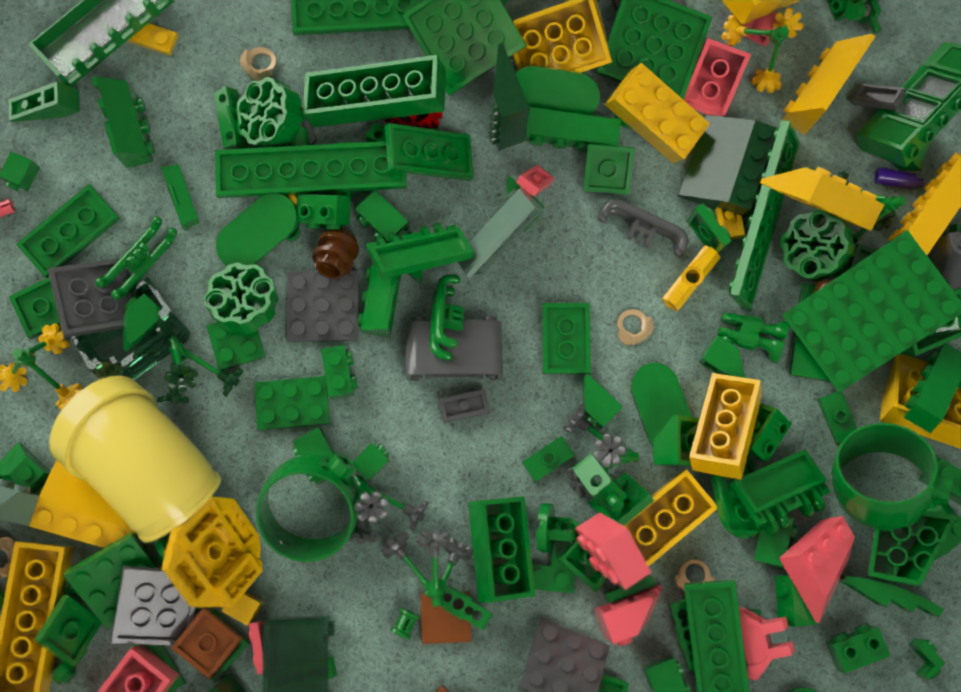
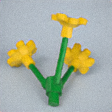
M790 7L786 8L784 15L781 12L775 15L778 22L773 23L774 30L748 29V27L742 26L734 15H730L728 21L724 23V29L727 31L722 33V39L728 40V46H735V44L741 42V36H747L748 34L769 36V40L774 43L769 67L766 68L765 72L758 69L755 72V77L751 80V84L757 85L756 89L759 92H763L766 88L768 93H773L774 89L779 90L781 88V82L779 81L781 75L775 72L774 69L782 41L788 35L790 38H794L797 36L796 30H802L804 27V23L798 22L802 18V14L797 12L793 15V9Z
M45 325L42 328L43 334L38 337L39 344L27 349H15L12 353L15 363L11 362L8 367L3 364L0 365V382H2L0 390L5 392L11 387V391L15 393L20 390V385H27V379L23 377L27 371L24 367L19 368L22 364L25 367H31L55 388L59 397L56 406L62 410L81 391L83 386L76 383L66 388L63 384H58L36 365V356L34 355L36 351L45 348L48 352L53 351L54 354H61L63 352L62 348L70 346V342L64 340L62 331L59 332V325Z

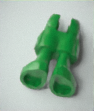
M735 313L722 314L721 322L736 326V329L718 328L717 335L720 337L726 336L740 348L753 351L756 347L762 348L769 353V360L772 363L777 364L779 362L785 345L783 341L786 339L789 330L788 322L779 321L778 324H765L762 318L756 316H743ZM759 333L771 335L776 340L759 337Z

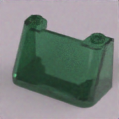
M149 277L141 281L134 288L133 295L137 299L143 294L150 298L161 309L157 312L159 320L154 325V329L128 352L123 349V328L71 337L89 370L99 379L110 376H126L135 380L171 354L168 341L170 337L177 336L179 342L183 344L190 337V331Z
M331 615L277 616L265 619L263 626V692H328V642L330 641V636H335V621H331Z

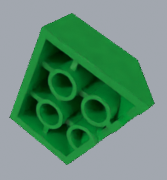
M91 77L93 86L99 90L102 97L97 99L99 108L102 110L104 117L108 118L104 125L112 153L126 168L154 162L152 154H155V147L147 134L151 132L147 118L144 119L143 111H146L143 98L138 97L126 80Z
M927 511L921 519L907 527L894 530L874 529L868 577L921 586L958 516Z

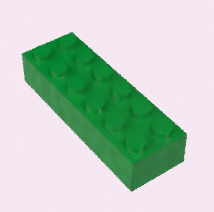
M438 55L305 73L302 115L313 127L444 112L446 68Z

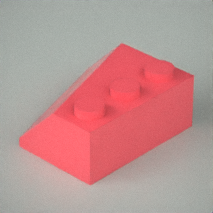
M843 516L821 519L779 558L816 623L821 621L846 568L855 536Z
M659 584L613 603L594 608L603 637L612 644H618V646L631 643L633 641L632 637L637 636L649 621L662 592V585Z

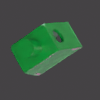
M592 453L572 468L591 496L607 511L615 513L623 509V501L627 498L626 492L615 476L599 460H596ZM601 476L602 481L597 484L593 478Z

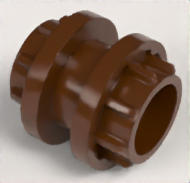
M341 228L340 230L331 229L322 233L318 240V247L315 248L312 255L316 270L321 275L331 279H339L344 277L345 274H349L354 266L353 260L357 258L359 253L357 240L352 233Z

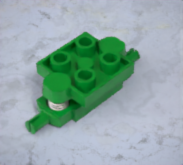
M827 0L835 21L847 18L850 21H859L860 24L869 23L873 34L882 31L877 19L882 12L878 3L880 0Z

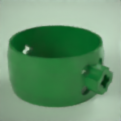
M890 423L865 425L847 435L835 454L831 471L834 493L845 513L865 526L882 530H894L912 525L925 515L933 501L947 505L953 478L939 475L936 455L932 447L922 436L906 427ZM873 452L891 453L901 456L916 465L924 474L929 486L919 495L907 500L897 502L879 501L866 497L853 489L843 477L841 470L849 461L857 456Z
M337 452L332 458L306 454L293 457L273 470L259 493L256 505L258 529L264 541L272 550L293 561L315 562L332 556L347 543L354 532L359 511L355 510V504L360 501L356 483L351 476L356 466L350 458ZM311 474L322 477L334 484L342 492L350 508L351 520L341 531L327 538L306 539L298 537L285 530L273 516L268 499L269 488L280 479L291 475Z

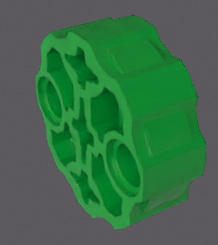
M265 77L261 81H252L246 87L245 93L238 99L236 105V127L239 135L244 136L247 143L261 148L284 147L289 144L302 121L300 113L302 102L299 94L292 91L289 85L270 77Z
M814 209L807 214H799L790 221L788 230L782 234L780 246L784 253L783 261L790 270L812 281H822L829 277H837L846 270L847 263L855 255L856 244L853 242V230L843 219L821 209ZM826 217L825 224L819 227V221ZM820 243L826 245V246H820V247H816V248H814V247H812V246H809V245H818V244H820ZM816 263V271L810 274L811 266Z
M238 262L227 265L223 271L215 273L207 283L208 291L204 296L205 306L220 329L228 333L241 332L246 335L257 332L259 327L270 323L276 314L275 306L279 301L277 290L272 279L266 275L264 269L256 264L242 265Z

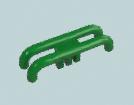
M155 216L149 228L102 278L96 279V286L101 289L107 287L126 267L133 274L119 289H115L111 293L114 300L122 299L172 245L177 236V230L170 228L163 241L149 255V248L146 244L153 238L162 224L161 217Z
M447 274L439 278L437 289L432 297L430 350L436 357L445 361L452 360L453 354L443 350L439 343L454 349L457 347L458 342L447 337L444 334V328L460 331L464 326V308L445 303L446 296L451 297L456 293L454 288L446 287V285L449 283L458 284L460 282V277L455 274Z

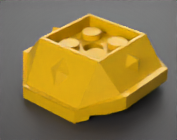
M211 496L198 511L171 531L169 542L164 549L165 558L162 570L190 607H233L263 572L262 560H260L261 546L259 534L234 498Z

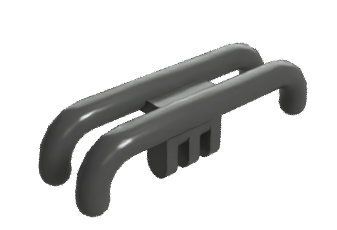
M611 200L600 211L598 220L602 223L613 214L633 222L627 239L631 240L635 232L638 234L635 243L640 244L644 236L647 238L644 242V247L646 248L649 247L654 234L657 233L674 241L676 245L674 255L676 257H681L687 250L689 243L688 235L681 227L621 200Z

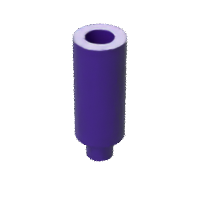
M878 167L875 172L874 183L912 190L914 187L921 188L924 179L917 178L916 173Z

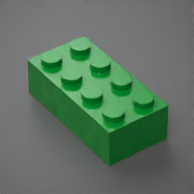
M525 496L468 502L478 602L492 603L535 597Z

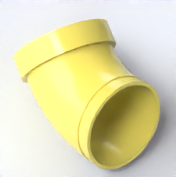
M126 376L106 377L85 387L62 409L51 430L49 444L53 457L73 476L85 479L125 523L138 534L142 542L156 540L181 525L210 499L222 480L219 473L214 471L212 465L197 447L156 406L153 396L133 379Z

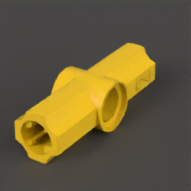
M703 246L661 299L668 308L676 312L679 311L721 258L718 252L712 247ZM686 274L694 275L696 283H690L686 278Z

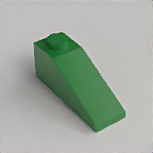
M56 81L8 99L9 121L18 122L62 118L80 112L79 90Z

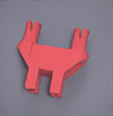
M739 607L748 677L755 681L761 677L772 659L792 656L795 648L793 641L773 644L770 633L785 631L788 628L786 617L766 620L746 608Z

